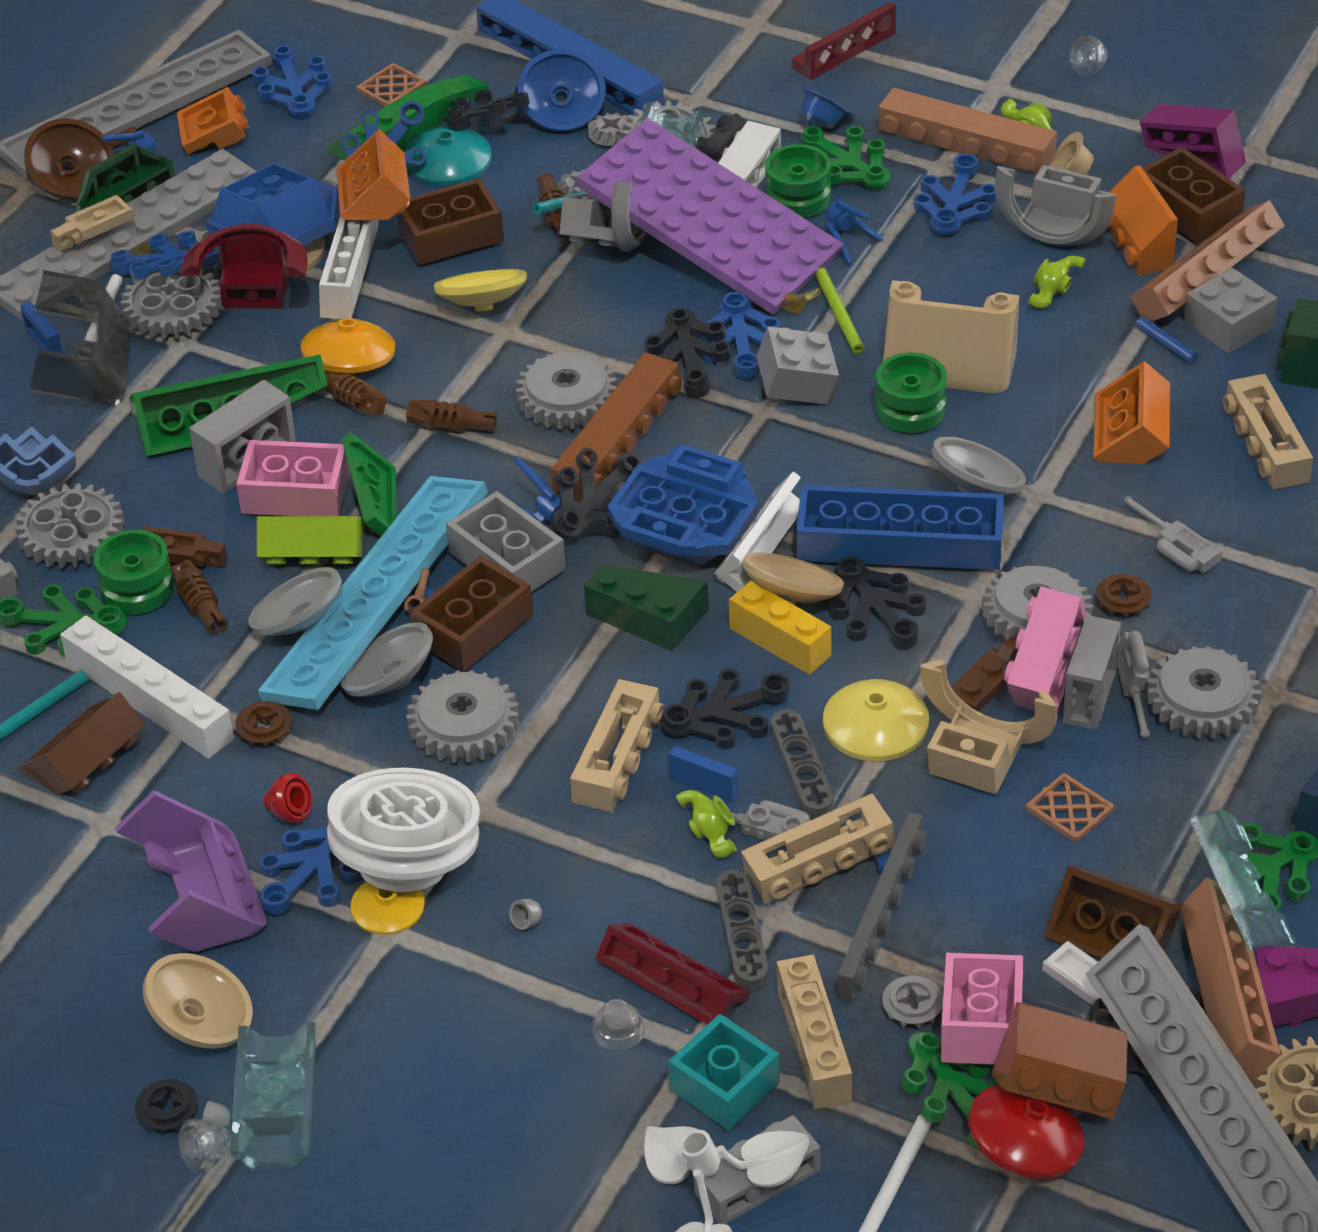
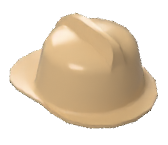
M1074 132L1061 143L1048 166L1087 175L1094 157L1083 145L1082 133Z

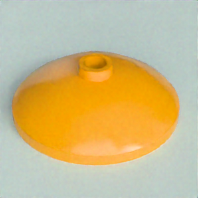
M343 318L319 325L306 334L301 341L302 357L321 354L323 367L326 371L337 373L365 372L387 364L394 357L395 341L387 331L375 324L360 319Z

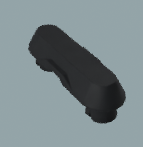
M734 113L732 116L723 114L717 120V130L709 138L702 136L697 138L693 147L713 160L720 159L725 148H729L734 141L737 131H741L747 121L738 113Z

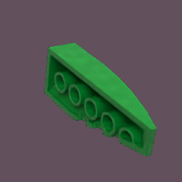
M468 74L426 85L404 95L377 112L379 117L377 130L380 129L387 136L401 119L400 109L402 105L408 101L419 103L424 110L423 120L416 126H410L396 145L403 151L408 143L417 135L436 128L443 123V116L448 114L447 110L453 107V99L469 97L471 103L475 100L474 93L489 89V85ZM413 109L406 112V117L410 120H414L418 116L417 112ZM372 115L364 122L372 125L376 120L375 116ZM359 124L345 134H356L360 139V146L366 141L365 127L362 124ZM342 136L327 147V152L345 161L347 159V151L343 148L342 141L344 136ZM348 138L346 140L348 148L356 147L357 140L355 138Z
M321 354L132 393L129 401L135 427L146 457L192 447L189 427L262 380L267 381L290 397V404L326 387L328 384Z

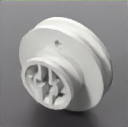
M387 768L370 771L346 781L331 795L327 808L329 822L327 826L328 845L340 861L359 871L365 881L377 888L392 892L422 890L439 882L446 872L461 866L473 855L479 841L478 823L480 808L472 791L461 782L447 775L417 768Z

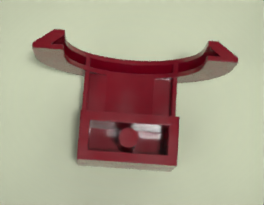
M242 224L221 229L197 242L185 255L180 272L181 276H199L203 260L210 251L219 246L223 268L219 283L223 308L284 309L289 287L288 276H305L308 257L302 243L290 234L265 225ZM284 250H285L286 253H287V259H286V261H285Z

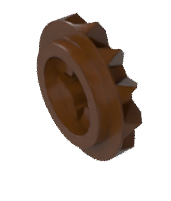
M1130 574L1111 575L1099 583L1096 591V600L1100 602L1101 609H1109L1111 616L1122 613L1125 618L1129 613L1140 615L1142 609H1148L1152 597L1149 585L1143 579ZM1121 591H1124V595H1126L1128 600H1121L1119 596Z
M262 701L245 707L238 714L235 726L241 741L248 740L252 747L262 743L267 748L269 742L275 741L280 743L282 736L290 734L292 718L285 706L276 702ZM257 721L263 723L264 725L270 724V728H265L263 726L258 727Z

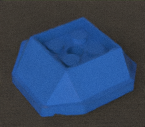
M274 162L220 189L212 217L206 222L208 233L213 234L221 229L235 225L258 224L288 233L305 246L336 230L337 214L339 211L338 188Z
M684 444L670 449L668 454L656 456L638 464L607 506L608 517L620 535L629 539L634 546L698 567H702L718 555H729L758 513V502L746 477L742 462Z

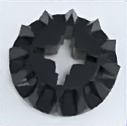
M164 1079L148 1085L141 1091L135 1103L138 1122H142L147 1131L157 1129L162 1135L167 1129L172 1128L179 1132L182 1124L192 1123L193 1114L198 1111L197 1096L194 1089L189 1084L176 1079ZM170 1098L173 1107L169 1109L168 1113L163 1115L161 1109L165 1107Z

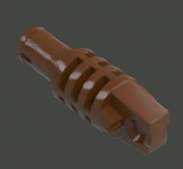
M543 173L538 176L539 202L565 196L564 192L557 188L552 174ZM562 209L543 214L547 227H555L559 238L568 236L560 234Z
M324 370L328 384L324 388L332 391L337 400L361 412L383 415L388 398L375 387L353 375H340L337 372Z
M410 400L406 411V419L408 423L431 429L456 430L457 432H463L466 429H476L494 433L497 424V412L469 409V406H466V404L458 405L457 403H448L446 401Z
M185 560L180 564L172 566L171 571L177 590L191 613L202 619L210 634H218L215 625L218 626L221 632L224 631L228 626V621L217 607L218 598L204 575L190 560Z

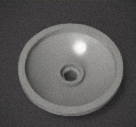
M939 437L932 445L931 451L935 462L953 483L958 485L959 490L962 492L1011 495L1023 489L1026 478L1020 468L1003 455L986 446L957 437Z
M323 567L307 571L284 582L255 606L248 619L249 626L254 633L264 636L290 635L299 631H306L309 626L327 613L336 599L342 582L339 573L334 568Z
M413 622L393 628L374 639L340 681L344 691L350 696L371 697L387 694L408 685L422 667L431 650L433 641L431 630L424 623Z

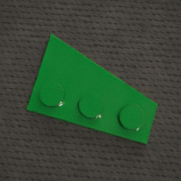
M350 432L341 439L364 523L369 530L382 536L397 518L396 467Z

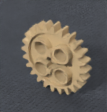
M1308 1037L1306 1046H1301L1296 1039H1292L1291 1050L1281 1044L1278 1045L1281 1055L1254 1082V1087L1285 1134L1288 1135L1290 1133L1294 1135L1293 1145L1296 1146L1304 1139L1308 1140L1309 1150H1313L1316 1142H1318V1045H1315L1312 1037Z

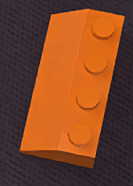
M380 129L336 168L340 216L344 220H389L395 213L399 215L408 207L410 192L405 153Z

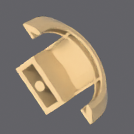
M937 660L923 663L920 666L922 685L928 698L945 716L952 720L951 723L940 722L927 747L929 774L997 794L1021 744L1039 742L1047 738L1054 730L1057 721L1056 703L1047 692L1040 690L1039 699H1035L1034 717L1021 722L997 720L976 711L957 696L947 678L946 662Z

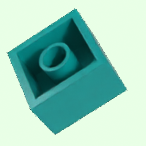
M721 1014L715 1017L668 1061L670 1090L727 1130H730L780 1083L779 1053Z

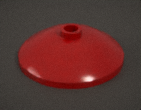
M997 1084L983 1090L975 1098L969 1111L968 1126L978 1148L991 1161L1011 1173L1033 1179L1056 1178L1071 1171L1079 1162L1084 1151L1085 1138L1083 1129L1069 1107L1003 1090Z

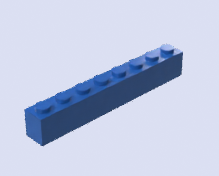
M486 0L476 6L479 31L531 60L537 55L553 49L574 50L590 58L603 75L606 88L605 101L634 116V109L643 111L644 104L649 105L651 108L655 106V101H658L661 106L664 104L662 79L519 1Z

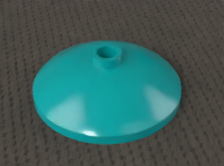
M447 126L429 129L411 140L404 150L405 152L410 151L414 147H420L425 151V162L420 166H414L411 163L406 164L407 173L422 183L434 186H453L471 181L487 170L492 159L491 147L488 141L477 132L464 127L448 129ZM415 151L412 153L411 158L413 161L419 162L422 160L423 155L421 152Z

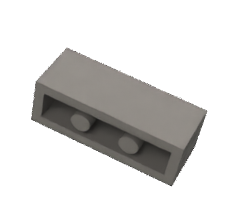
M794 1115L781 1122L772 1123L765 1131L759 1133L795 1131L808 1135L809 1146L797 1172L788 1181L774 1187L756 1186L748 1179L747 1169L739 1170L723 1158L716 1173L704 1177L712 1215L719 1224L730 1222L821 1171L820 1146ZM748 1140L739 1141L727 1152L736 1159L744 1161L741 1155V1148ZM694 1177V1191L696 1196L701 1201L697 1182Z

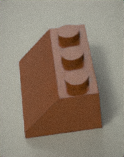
M1016 1002L992 1076L1003 1090L1114 1119L1126 1084L1127 1033L1123 1030Z

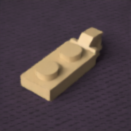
M112 196L65 217L66 222L50 231L52 244L59 251L70 248L74 243L77 244L94 238L105 231L134 219V210L118 196Z

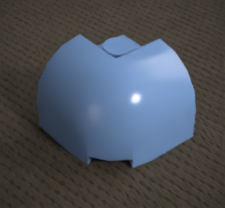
M31 426L15 440L11 439L6 433L0 437V481L7 488L20 495H38V493H43L55 486L76 467L75 454L53 434L45 439Z

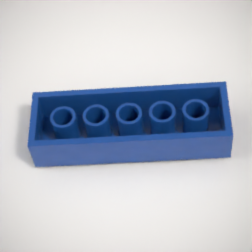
M802 485L796 531L797 559L838 563L844 557L854 556L863 560L864 564L1000 570L1004 494Z

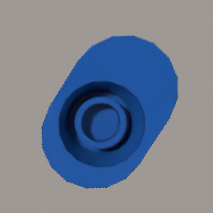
M805 88L802 90L805 93L801 113L806 118V123L809 126H817L821 130L824 128L832 129L845 113L848 112L856 115V113L841 107L836 102L815 91Z

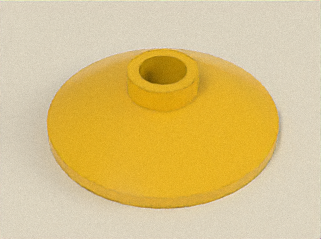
M365 882L355 891L350 906L354 921L362 929L374 934L389 935L402 932L413 926L422 916L425 903L421 890L392 892Z

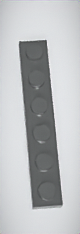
M908 812L837 974L838 999L852 1002L857 989L865 987L869 973L868 963L870 960L875 961L877 959L881 940L879 939L881 933H888L892 922L893 913L891 910L893 905H900L904 893L903 882L905 879L910 880L914 872L916 852L922 853L925 847L927 832L922 831L923 815Z

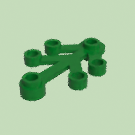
M817 126L805 128L801 135V144L817 147L834 157L830 158L831 184L863 182L864 187L873 192H879L887 188L891 180V173L882 166V156L885 154V142L883 140L871 139L867 142V154L871 157L869 166L861 161V143L864 141L863 128L859 126L847 128L846 141L849 143V153L825 139V134L821 128ZM842 169H853L855 171L842 172Z
M56 584L46 586L42 591V595L47 606L56 607L59 611L24 609L21 600L16 597H7L0 600V623L7 628H15L22 622L52 624L38 632H31L25 636L24 644L26 651L32 655L44 652L46 642L60 636L61 633L84 616H88L115 635L123 631L127 625L124 612L118 606L103 605L96 597L95 590L91 587L78 589L75 592V599L80 609H89L92 614L80 613L65 597L62 587ZM60 637L57 640L58 651L61 656L65 657Z
M1254 823L1242 825L1238 835L1239 843L1245 848L1260 846L1279 851L1272 856L1234 849L1233 845L1225 839H1218L1212 843L1209 856L1214 863L1219 865L1231 863L1251 867L1221 884L1236 889L1237 893L1263 879L1262 894L1257 903V911L1263 917L1272 918L1278 914L1281 907V899L1278 896L1280 869L1290 863L1292 864V873L1285 888V893L1294 901H1302L1307 897L1310 889V883L1306 879L1307 865L1318 858V840L1313 835L1304 831H1294L1283 837L1262 833L1261 828ZM1250 833L1254 835L1255 838H1249L1245 834ZM1216 850H1224L1227 854H1220ZM1292 886H1299L1303 890L1297 891ZM1264 902L1272 903L1274 907H1267L1264 905Z
M918 1032L910 1037L907 1048L913 1064L904 1073L901 1082L903 1089L911 1094H920L924 1091L928 1079L925 1073L927 1068H932L937 1075L931 1096L926 1097L921 1109L922 1116L930 1122L942 1121L947 1110L946 1098L949 1092L968 1119L970 1108L974 1102L968 1092L979 1095L986 1088L997 1085L998 1082L995 1079L991 1083L981 1081L952 1070L948 1064L966 1069L971 1075L978 1078L988 1076L992 1064L979 1065L974 1063L957 1064L941 1062V1038L930 1032ZM969 1130L968 1142L972 1147L981 1151L974 1142Z

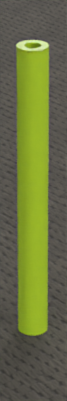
M818 268L815 277L854 354L863 352L864 345L826 269Z

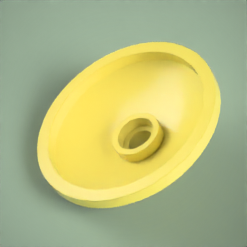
M497 269L466 273L436 282L434 290L441 298L454 304L475 306V311H487L494 308V303L509 298L520 289L527 280L526 271L519 269Z
M869 679L847 685L829 699L823 712V728L831 744L842 753L865 761H889L909 754L923 742L929 729V713L921 697L910 688L889 680Z

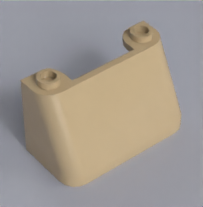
M892 280L889 290L883 361L900 353L915 352L926 354L936 358L945 367L947 388L983 393L1003 392L1010 384L1017 355L1019 295L1003 292L995 293L986 299L983 308L922 301L919 286L909 281Z

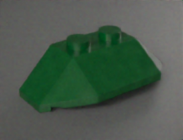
M135 143L86 170L80 185L74 213L115 195L126 204L143 193L174 177L173 161Z

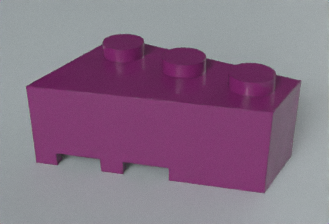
M1158 104L1140 121L1145 147L1162 155H1167L1183 147L1229 179L1246 163L1235 111L1232 109Z
M1256 946L1255 960L1273 1027L1288 1023L1290 1027L1302 1025L1305 1019L1317 1017L1318 948Z

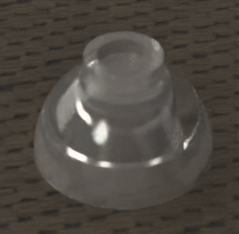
M1093 36L1078 37L1074 40L1069 50L1071 67L1077 74L1085 77L1098 73L1104 67L1108 57L1104 44Z
M613 999L597 1011L592 1022L591 1031L593 1039L601 1047L611 1051H623L634 1047L642 1040L645 1033V1025L641 1014L634 1006L621 999Z
M199 1118L188 1119L183 1123L179 1132L178 1143L181 1157L186 1166L194 1173L201 1174L209 1171L221 1160L224 1151L230 1149V1134L227 1129L218 1128L208 1120Z

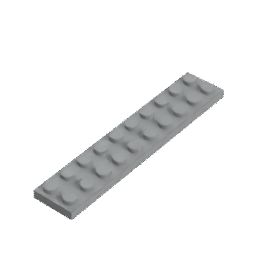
M237 30L0 141V156L26 180H29L31 178L27 173L24 163L25 146L30 135L42 124L55 119H76L94 126L104 136L114 135L131 127L138 129L178 108L187 106L199 98L210 95L220 88L235 83L237 80L252 74V70L256 67L271 65V54L243 32Z
M224 149L213 153L211 156L190 166L183 172L127 203L134 210V219L105 231L94 238L81 243H74L72 247L61 251L57 250L54 246L49 247L40 254L0 275V305L23 322L20 310L22 304L31 301L40 312L111 271L109 262L112 253L119 250H128L129 254L133 256L139 255L151 248L149 243L151 236L163 233L168 238L214 211L213 204L217 201L221 188L256 172V170Z
M1139 924L1086 973V976L1121 1030L1126 1031L1128 1041L1252 1232H1318L1317 1180L1149 928Z

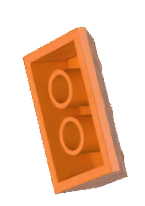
M1140 165L1134 166L1109 192L1116 194L1114 214L1107 229L1112 235L1116 247H1120L1125 254L1128 265H1132L1137 274L1142 276L1166 270L1174 264L1178 219Z
M1145 361L1095 393L1093 458L1097 462L1145 464L1153 458L1161 456L1170 448V382Z

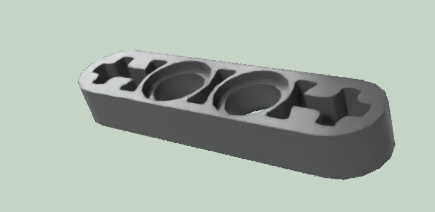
M789 709L777 711L771 718V736L800 810L807 812L810 815V820H813L833 811V793L801 715ZM784 725H788V728L792 729V735L788 736ZM792 748H802L806 751L800 756H793L788 753ZM803 773H811L816 778L812 781H802L798 779V776ZM816 793V798L820 805H816V802L812 801V794Z
M727 870L718 876L716 890L734 980L736 984L750 992H758L765 988L768 983V962L748 876L742 871ZM729 886H735L738 890V897L732 898ZM736 911H742L749 915L748 918L742 921L732 920L729 916ZM740 940H751L755 943L750 949H740L735 946ZM753 962L755 976H749L746 963Z

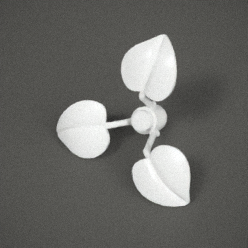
M647 1126L644 1154L651 1175L660 1183L677 1184L688 1176L690 1170L696 1179L704 1210L705 1224L690 1222L681 1226L675 1232H732L731 1228L726 1224L712 1225L713 1215L704 1177L716 1173L723 1158L739 1170L747 1169V1177L752 1184L760 1187L778 1186L788 1181L797 1172L809 1146V1137L806 1134L795 1131H773L756 1135L742 1146L741 1155L744 1161H740L729 1154L724 1146L715 1147L710 1135L704 1130L686 1126L667 1128Z

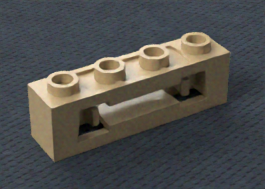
M1266 374L1229 380L1227 395L1223 396V406L1225 412L1231 414L1238 435H1242L1245 439L1249 455L1255 457L1260 475L1263 478L1266 477L1272 490L1309 483L1313 456Z
M618 679L570 777L572 803L613 812L618 800L624 799L628 789L630 774L637 772L640 763V753L643 748L647 749L649 747L652 728L654 724L660 723L664 705L659 703V688ZM622 721V729H625L613 754L614 763L610 770V762L607 760L619 737V725Z
M873 793L741 851L744 873L748 876L750 884L763 904L775 899H781L795 890L809 884H815L822 878L842 869H848L860 861L882 854L889 848H892L895 844L893 822ZM861 811L862 818L853 822L851 819L847 820L846 825L841 827L840 820ZM783 845L787 848L786 852L780 850L777 856L770 859L765 855Z
M814 954L776 961L777 992L813 1108L819 1109L852 1102V1071Z

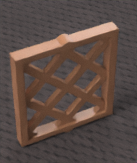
M392 63L356 86V91L385 107L404 95L426 86L427 83L426 80L413 74L411 71H407ZM393 71H396L402 75H393ZM404 79V83L393 84V80ZM408 79H411L415 82L408 83ZM379 80H390L389 84H379ZM389 88V92L379 93V89ZM393 88H404V91L393 92ZM375 89V93H371L368 90ZM381 97H389V101H386Z
M1066 773L1060 775L1049 786L1044 787L1037 796L1025 805L1026 811L1075 843L1092 829L1097 828L1098 824L1115 809L1114 804ZM1060 784H1065V791L1052 792ZM1070 786L1077 791H1070ZM1066 797L1067 805H1054L1053 798ZM1071 797H1084L1085 804L1072 805ZM1048 798L1049 805L1036 806L1042 799ZM1090 799L1097 804H1090ZM1073 810H1086L1087 818H1074ZM1091 810H1104L1097 817H1092ZM1042 811H1050V816ZM1055 811H1068L1069 818L1056 819ZM1062 824H1069L1070 830ZM1075 824H1087L1083 829L1075 832Z

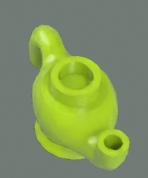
M1008 99L1001 106L1000 111L1006 118L1052 130L1050 127L1052 123L1051 113L1040 103L1033 102L1028 107L1018 110L1016 109V102L1013 99Z
M1073 255L1051 263L1048 258L1044 260L1033 280V286L1038 285L1040 293H1033L1028 304L1037 309L1047 308L1051 304L1053 296L1058 293L1064 295L1072 283V278L1068 276L1070 268L1075 266L1082 269L1087 259Z
M695 790L684 791L676 795L678 802L682 806L687 803L693 804V819L689 821V825L699 839L708 838L710 850L715 857L725 858L737 851L734 843L730 839L725 840L724 837L729 825L735 826V820L731 811L720 797L714 795L713 800Z

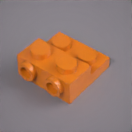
M226 87L177 112L182 147L187 154L196 150H202L212 142L220 150L229 145H234L239 140L245 138L244 130L249 128V125L242 113L246 111V108L240 96H234L230 89Z

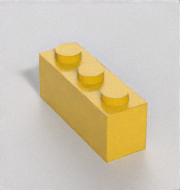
M753 581L748 582L729 599V628L803 672L810 675L831 656L830 625Z

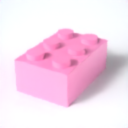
M249 440L236 484L241 513L282 516H339L350 475L343 444Z
M1041 586L1037 597L1032 596L1027 609V617L1030 618L1026 629L1021 628L1016 640L1018 653L1015 661H1009L1004 681L1007 682L1008 691L1011 693L1015 706L1035 711V699H1039V691L1042 690L1050 695L1056 703L1058 711L1065 691L1066 673L1086 617V612L1081 597Z
M946 953L941 1062L996 1064L1016 1002L1022 1003L1023 956Z

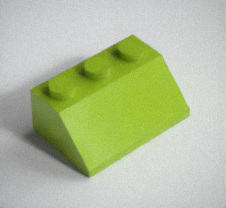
M260 516L257 517V557L266 558V564H286V557H299V564H320V557H333V564H353V557H362L366 524L363 517Z

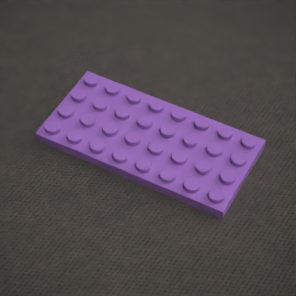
M649 118L645 119L579 174L575 186L612 209L614 182H632L629 208L630 222L737 292L744 293L749 300L772 315L815 277L818 268H825L837 257L843 247V243Z

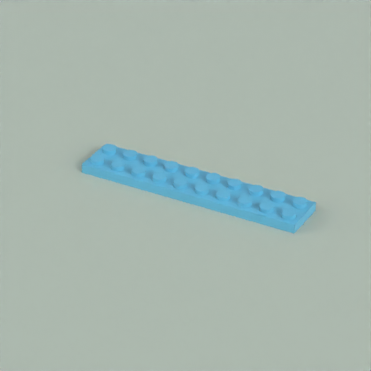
M430 476L341 586L336 599L327 613L308 627L259 688L258 693L261 700L318 710L419 582L422 568L429 569L447 546L449 541L446 523L482 501L487 495L488 490L485 482Z

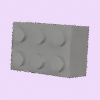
M265 380L257 383L189 427L197 475L222 494L236 486L249 440L296 442L290 397Z
M498 491L446 523L450 554L466 566L479 556H482L530 584L531 592L566 569L564 540Z

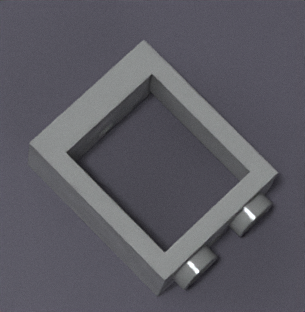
M1086 615L1066 673L1063 723L1098 730L1117 672L1121 622Z

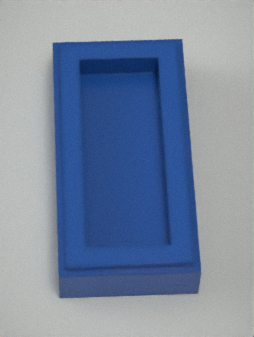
M31 301L22 304L20 310L24 328L51 360L56 361L63 358L59 333Z
M673 746L668 753L670 779L712 795H717L730 802L735 800L738 795V770L736 768L678 746Z

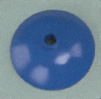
M553 49L537 55L524 67L518 82V93L526 92L529 96L530 104L522 106L526 116L536 125L554 132L574 131L588 125L599 114L605 100V81L600 69L590 58L574 50ZM558 96H564L566 100L560 102L556 98Z

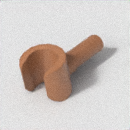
M422 568L415 594L409 596L404 603V608L408 613L412 611L413 603L416 600H419L420 603L425 600V588L430 571L428 569Z

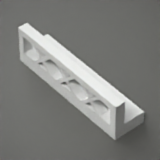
M794 471L774 489L734 548L714 573L736 592L752 581V578L743 567L745 555L755 552L772 553L798 517L800 499L791 491L801 477Z

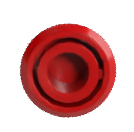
M297 773L282 775L273 782L269 791L264 795L265 808L282 821L288 823L304 821L312 807V793L307 781Z

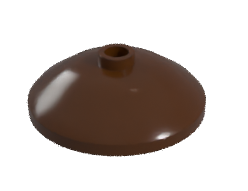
M64 118L46 122L30 135L25 146L24 163L31 180L44 192L62 199L77 200L86 170L114 155L109 141L104 142L101 140V137L104 135L97 128L84 121ZM63 167H69L72 171H66Z

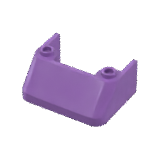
M153 790L115 827L116 833L144 845L148 864L158 872L163 871L172 875L179 895V899L148 928L150 934L174 943L185 951L199 952L253 936L266 925V917L237 838L231 829L221 821Z

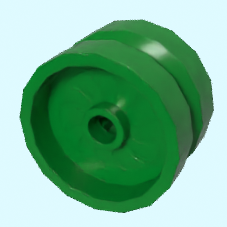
M791 144L780 147L770 153L765 160V193L803 218L815 216L826 210L831 202V160L828 155L819 148L806 144Z
M907 352L891 356L878 366L875 377V388L877 391L875 411L878 419L886 427L897 432H925L936 427L944 419L947 403L945 394L947 389V373L945 367L936 358L922 353Z
M133 529L121 531L107 537L97 547L93 556L101 598L106 605L118 606L124 614L137 615L149 613L161 607L171 597L174 583L166 543L159 535L146 530Z

